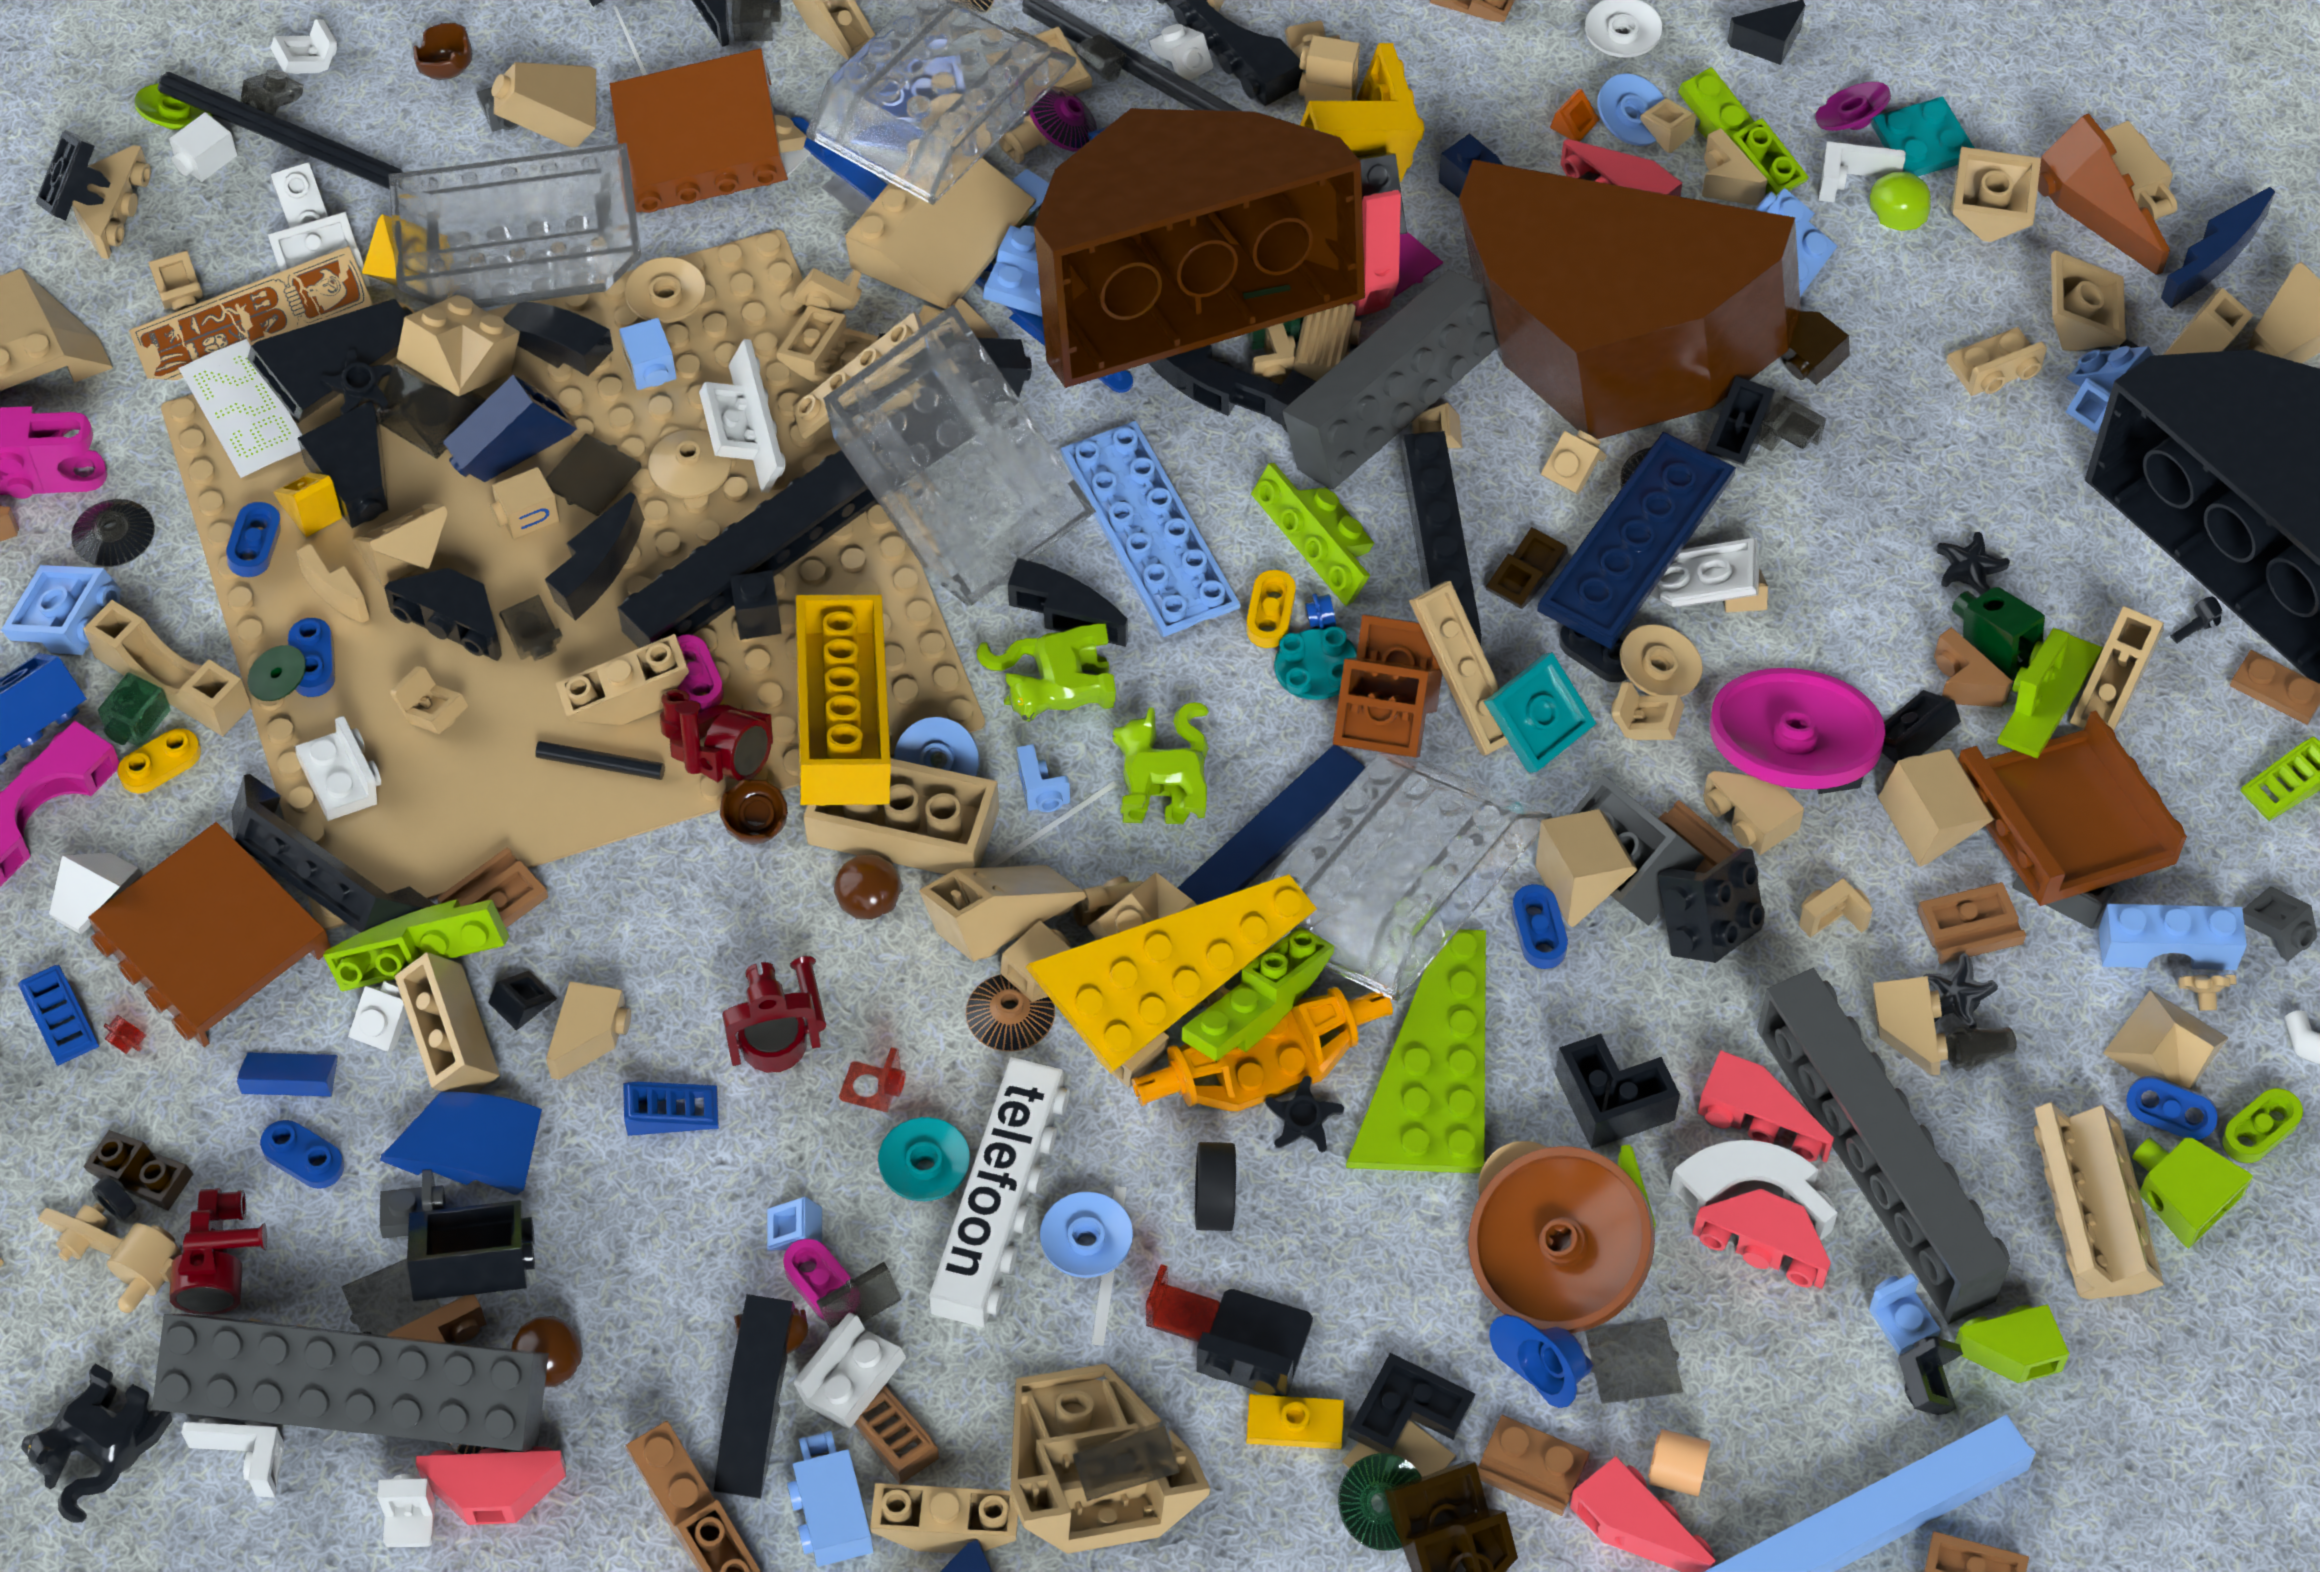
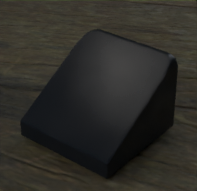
M526 971L496 982L488 1003L517 1031L557 998L530 971Z

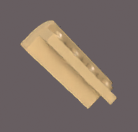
M2052 1102L2034 1108L2038 1125L2034 1126V1135L2041 1150L2045 1166L2044 1173L2051 1189L2055 1205V1216L2062 1232L2066 1248V1259L2073 1275L2077 1295L2085 1299H2097L2140 1294L2163 1286L2162 1274L2120 1120L2104 1105L2068 1117Z

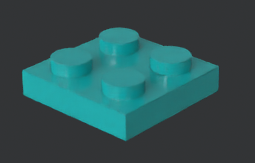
M1943 96L1876 115L1871 120V126L1884 148L1906 152L1902 172H1910L1917 177L1958 165L1961 147L1975 149Z
M1553 652L1540 656L1484 701V704L1529 773L1538 772L1597 724Z

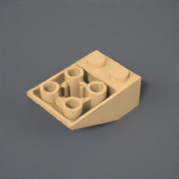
M1048 865L955 869L919 890L936 932L973 962L978 959L991 957L999 950V947L1024 935L1039 920L1045 922L1053 916L1063 915L1069 912L1074 907V904L1087 897L1083 890Z

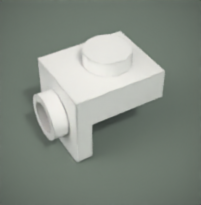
M315 19L310 36H274L270 48L284 73H320L328 70L331 59L337 51V41L323 19Z
M1175 24L1164 28L1161 31L1162 35L1149 41L1152 51L1158 57L1171 61L1175 73L1187 80H1191L1213 69L1211 56L1202 32L1182 24Z
M384 980L382 986H365L348 1037L384 1051L393 1052L407 1016L397 983Z
M400 1474L394 1476L393 1479L379 1480L377 1499L385 1516L383 1533L385 1546H431L433 1543L436 1500L428 1479H421L413 1474Z

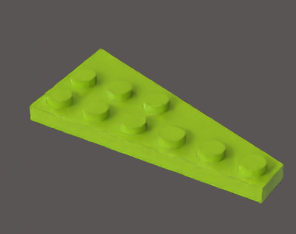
M1441 929L1346 1162V1168L1480 1174L1484 1165L1486 930Z

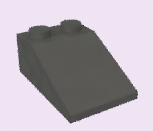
M1603 774L1569 815L1597 809L1605 813L1638 869L1610 895L1649 926L1663 909L1658 875L1668 868L1694 872L1705 857Z

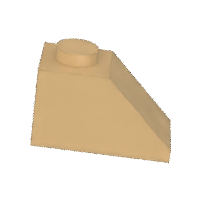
M792 0L808 28L849 61H852L879 42L855 0Z
M569 982L546 1057L552 1079L560 1080L615 1049L619 1034H627L631 1022V1009L626 1008L622 990Z

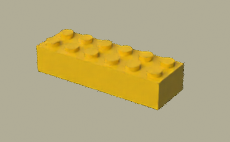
M796 595L800 805L890 804L891 760L882 595Z

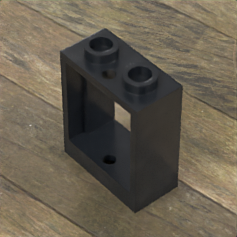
M521 1200L409 1213L407 1265L413 1302L527 1288V1270L535 1269L533 1249L535 1238L532 1217L523 1218Z

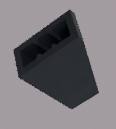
M371 401L297 438L304 463L310 472L330 476L341 514L352 529L364 522L374 520L380 514L389 510L381 431L375 406Z

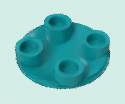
M1339 627L1310 629L1297 634L1289 633L1282 637L1279 642L1280 648L1274 662L1275 674L1281 686L1294 696L1308 700L1328 699L1340 694L1344 659L1356 657L1357 650L1352 642L1347 639L1346 632Z

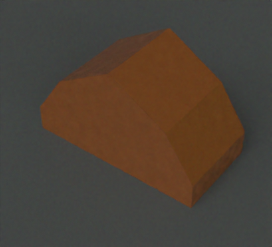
M1130 108L1055 168L1034 224L1046 361L1065 388L1365 298L1361 161L1340 137L1258 112Z
M1472 161L1459 197V205L1472 277L1474 281L1484 286L1500 357L1503 364L1578 431L1581 430L1596 439H1602L1712 409L1727 398L1736 376L1750 380L1788 351L1801 311L1795 217L1484 161Z

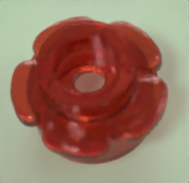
M116 1015L109 1025L104 1024V1028L109 1031L104 1039L127 1055L132 1047L137 1051L142 1050L139 1045L147 1035L121 1016Z

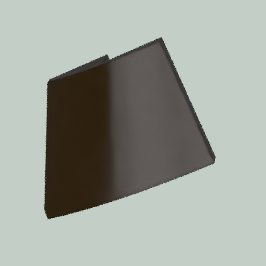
M1465 1461L1384 1490L1402 1548L1412 1572H1455L1459 1560L1465 1568V1572H1506L1518 1559L1506 1511L1488 1508L1476 1462Z

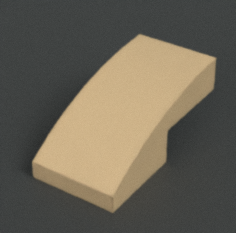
M312 544L296 550L302 575L325 602L340 613L358 622L364 623L370 620L364 595L345 566L329 573Z

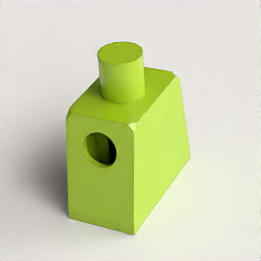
M2149 1137L2137 1148L2132 1156L2136 1162L2149 1172L2139 1191L2140 1196L2188 1249L2245 1195L2253 1178V1175L2189 1137L2181 1141L2170 1153Z

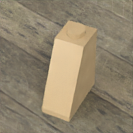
M515 62L504 75H498L493 83L491 93L494 96V114L568 147H578L596 129V69L593 67Z
M2302 262L2293 267L2254 329L2247 350H2256L2298 363H2303L2320 353V279Z

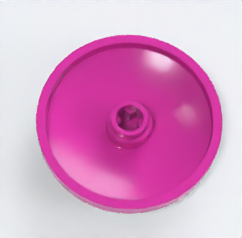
M1796 668L1757 670L1733 679L1716 695L1709 722L1710 734L1715 746L1731 764L1759 780L1796 789L1833 788L1851 783L1863 777L1877 764L1882 753L1885 738L1883 718L1873 702L1862 692L1835 677Z

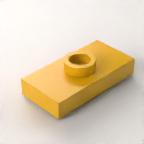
M1249 1394L1246 1444L1342 1449L1344 1400Z

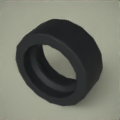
M1199 1142L1195 1174L1196 1230L1232 1231L1236 1200L1235 1144Z

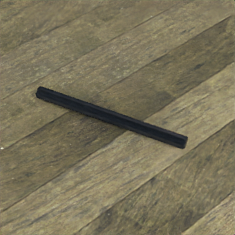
M1023 0L1022 11L1026 15L1051 29L1059 26L1065 37L1193 110L1242 111L1048 0Z
M166 72L159 78L158 91L164 95L391 191H395L402 183L403 171L397 167L174 73Z

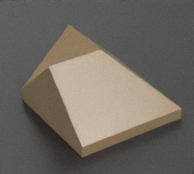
M1961 147L1951 201L1952 214L1982 241L1993 242L2032 226L2035 218L2041 158Z
M426 503L352 539L380 584L384 586L388 582L403 577L419 568L429 570L448 512L444 505Z
M2150 990L2103 1054L2140 1077L2156 1076L2192 1089L2228 1040V1037Z

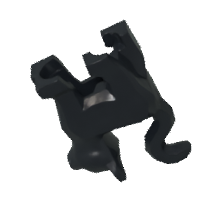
M96 1363L89 1371L90 1384L87 1389L63 1405L51 1426L36 1434L27 1435L24 1437L21 1449L28 1456L32 1467L44 1475L45 1487L49 1489L55 1487L71 1452L75 1450L86 1455L102 1467L97 1477L77 1479L66 1486L59 1496L58 1511L63 1518L73 1523H83L87 1518L85 1511L77 1505V1500L84 1495L99 1494L108 1490L117 1482L120 1473L128 1470L142 1453L158 1442L173 1420L170 1412L151 1410L149 1412L147 1409L149 1392L134 1384L127 1388L125 1392L127 1403L118 1413L108 1410L116 1395L117 1388L110 1384L113 1373Z

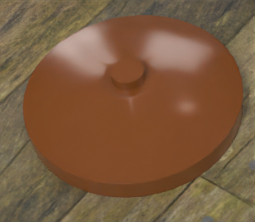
M1558 1146L1539 1149L1525 1154L1505 1166L1495 1175L1482 1192L1473 1211L1469 1227L1468 1248L1470 1263L1480 1288L1491 1303L1503 1314L1518 1316L1539 1330L1560 1327L1568 1330L1570 1333L1586 1331L1609 1321L1619 1314L1635 1298L1643 1286L1654 1255L1655 1228L1653 1217L1647 1200L1638 1185L1622 1168L1607 1157L1577 1147Z

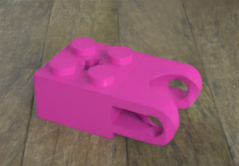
M32 406L0 407V495H11L15 498L25 499L32 494L88 492L101 487L108 475L107 468L102 457L96 451L89 450L93 439V429L88 418L84 414L76 412L35 413ZM71 430H79L78 434L73 437H64ZM89 466L95 469L87 477H80L74 473L75 468Z

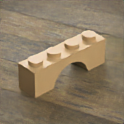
M111 600L83 628L96 659L222 737L251 708L241 678L210 659L203 665H198L179 656L158 638L142 617L114 600Z
M1039 920L1002 953L1000 974L1030 1001L1034 1002L1046 998L1048 995L1025 967L1028 963L1072 949L1070 943L1059 930L1055 928L1050 930ZM1167 1030L1111 1074L1130 1088L1132 1086V1078L1143 1076L1167 1053L1169 1042ZM1097 1058L1096 1061L1104 1067V1065Z

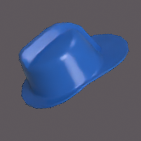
M1508 1314L1497 1317L1490 1325L1489 1338L1492 1349L1502 1362L1532 1384L1549 1405L1564 1408L1572 1404L1576 1398L1577 1384L1590 1373L1593 1367L1592 1361L1585 1355L1581 1344L1573 1334L1560 1327L1539 1330L1524 1319Z

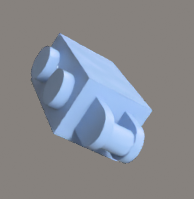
M831 1430L809 1437L798 1438L803 1461L792 1463L796 1481L788 1482L787 1486L793 1511L803 1509L806 1524L797 1526L804 1555L814 1553L816 1565L820 1567L874 1553L849 1449L836 1451ZM829 1452V1454L815 1458L810 1457L812 1455Z

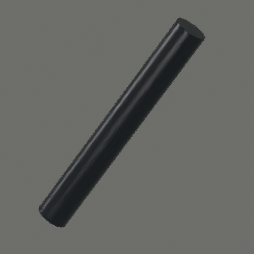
M543 741L537 743L535 751L536 758L657 780H662L665 773V764L661 762Z

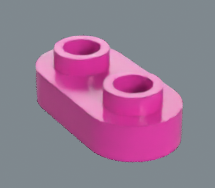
M694 635L678 636L677 638L685 660H693L694 662L687 664L689 673L677 690L686 691L689 694L690 700L701 704V709L698 712L702 713L711 707L720 705L724 697L722 679L705 642ZM702 692L708 693L703 696H697V694Z
M802 1239L791 1244L783 1258L786 1277L817 1316L828 1322H841L849 1312L854 1314L859 1302L857 1286L830 1251L821 1242L814 1239ZM809 1261L816 1264V1268L811 1272H803L799 1269L804 1262ZM832 1295H840L844 1298L839 1305L835 1306L826 1302Z

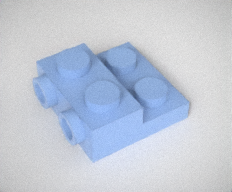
M1784 188L1777 195L1772 191L1769 192L1755 210L1795 217L1801 297L1838 246L1809 222L1815 213Z
M1010 225L998 249L995 266L984 286L983 299L1042 317L1034 227L1023 226L1018 228Z
M40 565L1 631L10 641L42 643L50 653L83 655L89 646L83 628L111 600L120 603V591L122 589L104 568Z

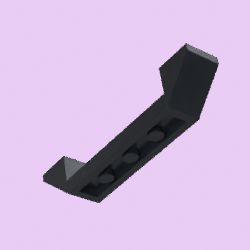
M251 774L243 776L231 811L233 839L250 855L358 932H364L389 920L436 905L410 886L388 894L275 815L281 795Z

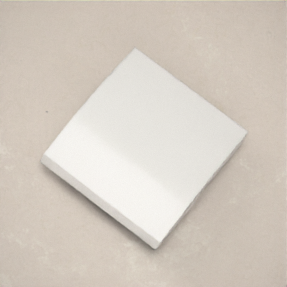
M346 212L268 234L280 272L349 246L366 288L371 286L368 276L362 274L364 264L359 249L356 246Z

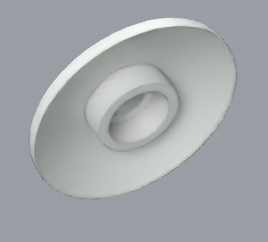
M1603 0L1589 11L1585 21L1587 38L1594 47L1608 55L1623 58L1640 56L1652 50L1658 44L1663 28L1661 18L1656 10L1641 0Z

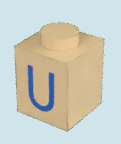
M539 467L492 485L495 502L490 504L493 517L499 527L506 525L513 540L559 522L555 496Z

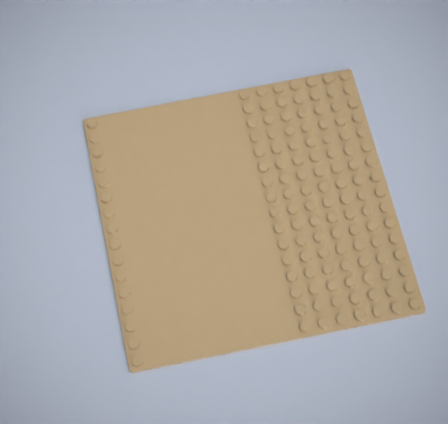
M778 229L676 257L692 263L701 271L705 279L706 294L700 307L690 316L675 322L661 323L673 354L677 379L665 382L659 386L637 390L623 355L619 329L647 321L637 316L626 302L625 284L633 270L521 301L548 304L569 310L610 329L613 351L589 376L565 363L556 368L517 346L510 374L458 397L402 363L395 356L384 364H389L393 367L392 375L384 377L378 385L388 401L387 410H381L377 404L373 403L381 431L389 510L383 512L374 520L364 522L353 529L342 516V519L306 538L279 503L273 493L275 490L307 473H311L304 463L301 452L276 461L240 478L193 394L162 404V415L251 705L275 790L281 795L279 803L286 823L388 894L410 886L427 899H431L446 892L507 847L511 850L512 855L529 869L720 810L723 793L728 792L740 781L723 775V779L717 783L702 773L690 774L685 770L684 762L672 758L670 739L661 733L660 714L663 712V708L622 726L569 721L555 683L639 649L622 632L617 608L629 595L640 592L654 582L663 571L674 568L688 558L697 547L708 544L722 534L727 526L742 520L752 513L761 502L770 500L787 488L792 480L797 477H803L817 467L826 456L837 453L851 443L856 435L861 433L835 416L807 439L800 436L793 406L819 385L800 376L777 359L778 349L807 308V306L793 300L796 288L803 281V278L783 231ZM517 303L487 312L503 319ZM743 339L751 340L755 357L760 361V376L763 387L768 392L770 414L777 426L776 437L780 452L785 456V469L782 476L777 478L769 493L761 492L753 460L731 458L730 474L724 484L714 492L693 499L677 498L664 493L653 483L650 477L648 462L652 450L663 438L678 431L692 429L709 432L699 391L705 382L733 385L729 363ZM512 375L517 376L558 401L577 428L571 435L487 482H483L471 474L467 477L461 475L451 465L449 458L452 455L443 443L457 427ZM341 393L299 423L294 419L302 435L341 416L340 408L345 403L344 394ZM539 467L555 496L559 522L513 540L506 525L499 527L493 517L490 504L495 502L492 485ZM631 491L636 496L645 518L639 538L626 564L614 582L596 603L575 621L554 602L545 578L572 557L567 542ZM892 493L773 577L782 634L740 640L734 606L693 634L705 642L722 679L724 697L720 705H730L737 709L771 714L773 744H771V750L764 767L753 780H766L780 789V791L800 785L796 595H882L890 757L894 756L897 742L903 732L915 722L925 718L943 717L954 720L965 727L969 733L980 730L985 726V718ZM253 502L271 504L280 514L281 531L269 567L265 572L255 577L238 576L229 569L226 548L238 513L244 506ZM426 503L444 505L448 515L429 570L419 568L398 579L450 568L483 583L502 653L500 659L495 661L484 655L476 656L467 651L461 644L447 638L445 640L433 636L426 628L413 622L404 623L398 620L390 612L384 589L386 585L382 586L355 547L352 539ZM312 544L329 573L345 566L364 595L370 620L364 623L358 622L340 613L325 602L302 575L296 550ZM305 618H318L325 621L330 627L334 642L335 682L332 688L325 694L317 697H306L294 690L286 697L276 701H261L255 698L249 691L247 679L249 671L257 658L271 648L288 645L289 631L296 622ZM685 660L686 664L694 662L693 660ZM416 666L426 668L436 685L461 693L469 706L457 717L452 726L443 730L440 734L408 723L391 696V690ZM307 669L305 672H312L316 669ZM702 692L697 694V696H703L708 693ZM344 716L351 730L355 728L359 730L365 746V753L363 755L367 762L373 760L376 764L381 778V785L376 786L377 805L327 821L296 757L295 746L335 733V718ZM706 736L700 740V746H704ZM543 741L661 762L665 764V773L662 780L540 759L536 758L535 751L537 743ZM308 896L314 919L325 931L347 924Z

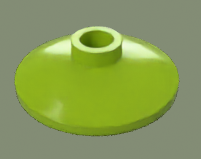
M159 83L142 88L135 96V108L143 118L171 130L183 129L204 113L200 109L158 91Z

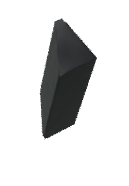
M1925 690L1921 691L1884 722L1885 738L1882 753L1895 764L1904 758L1922 755L1961 722L1955 701Z

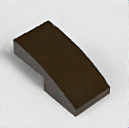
M1531 527L1514 554H1507L1486 585V590L1523 609L1568 554L1567 546Z

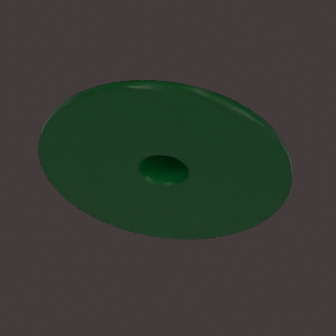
M281 645L271 648L259 656L248 674L247 683L251 694L261 701H276L293 692L302 681L306 670V660L302 652L293 646Z

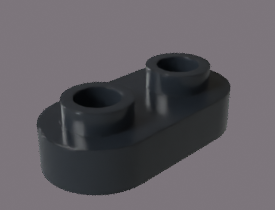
M1563 625L1559 644L1566 655L1606 681L1622 682L1629 679L1622 668L1620 660L1610 658V656L1620 657L1623 640L1619 638L1612 649H1609L1588 637L1577 636L1578 632Z

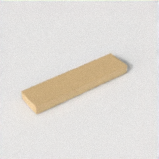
M1451 581L1443 582L1410 599L1409 602L1477 749L1482 755H1488L1509 744L1484 704V701L1498 691L1500 687Z

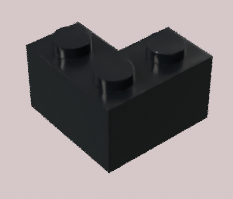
M1602 1034L1559 1047L1555 1075L1591 1149L1675 1121L1680 1093L1662 1057L1619 1071Z

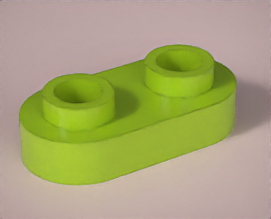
M2273 1088L2263 1092L2228 1122L2222 1136V1145L2225 1152L2234 1160L2242 1163H2254L2261 1160L2297 1129L2303 1116V1107L2300 1100L2292 1092L2281 1088ZM2269 1112H2280L2284 1120H2274L2269 1115ZM2238 1138H2249L2253 1146L2249 1147L2241 1144Z

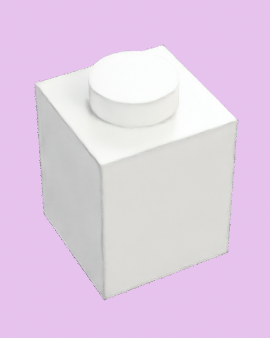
M206 112L169 138L174 154L172 162L184 176H188L191 173L201 182L238 156L231 132Z

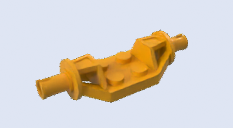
M1338 987L1329 988L1327 995L1300 999L1288 1014L1247 1052L1235 1047L1217 1062L1186 1043L1179 1048L1177 1045L1170 1046L1167 1049L1168 1067L1138 1078H1132L1134 1093L1136 1097L1140 1096L1138 1102L1141 1106L1178 1092L1189 1107L1200 1104L1225 1111H1241L1265 1102L1267 1097L1274 1099L1297 1090L1305 1076L1312 1078V1084L1320 1082L1331 1072L1349 1047L1352 1048L1358 1045L1357 1026L1393 1014L1389 996L1384 997L1387 992L1381 987L1376 991L1347 1001ZM1336 1028L1340 1034L1321 1048L1319 1036ZM1215 1074L1220 1086L1195 1085L1193 1079Z

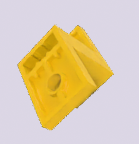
M1378 43L1357 95L1358 101H1309L1300 125L1340 137L1355 156L1384 151L1395 153L1399 180L1402 182L1407 168H1410L1412 165L1413 153L1418 141L1423 139L1424 122L1422 118L1418 117L1414 105V94L1412 89L1408 88L1404 76V65L1402 60L1398 59L1394 44Z

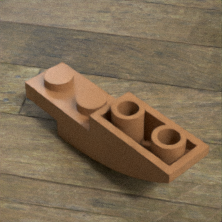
M668 1420L625 1445L627 1453L649 1488L650 1496L699 1572H761L718 1500L715 1501Z

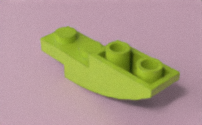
M1713 67L1681 83L1678 93L1700 120L1697 130L1707 139L1708 134L1721 128L1767 178L1765 193L1768 194L1772 191L1777 195L1784 188L1791 191L1807 182L1809 176L1763 118L1757 121L1753 120Z
M456 899L414 911L377 925L327 949L323 956L340 990L347 991L382 983L384 980H395L394 976L426 952L450 959L505 946L510 936L492 899L465 906H460Z
M1299 926L1242 969V982L1183 1026L1182 1041L1216 1062L1235 1047L1247 1052L1267 1035L1306 993L1333 955L1334 945Z

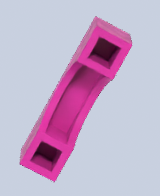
M73 721L64 731L55 735L50 745L34 761L27 763L22 768L19 776L3 791H0V887L31 857L24 841V830L29 817L41 804L51 798L64 794L92 796L118 770L120 762L113 745L77 721Z

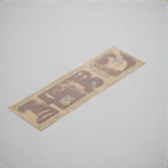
M347 246L130 329L129 332L147 379L179 380L184 377L178 368L245 339L248 340L250 345H253L257 341L372 306L373 303L351 249Z

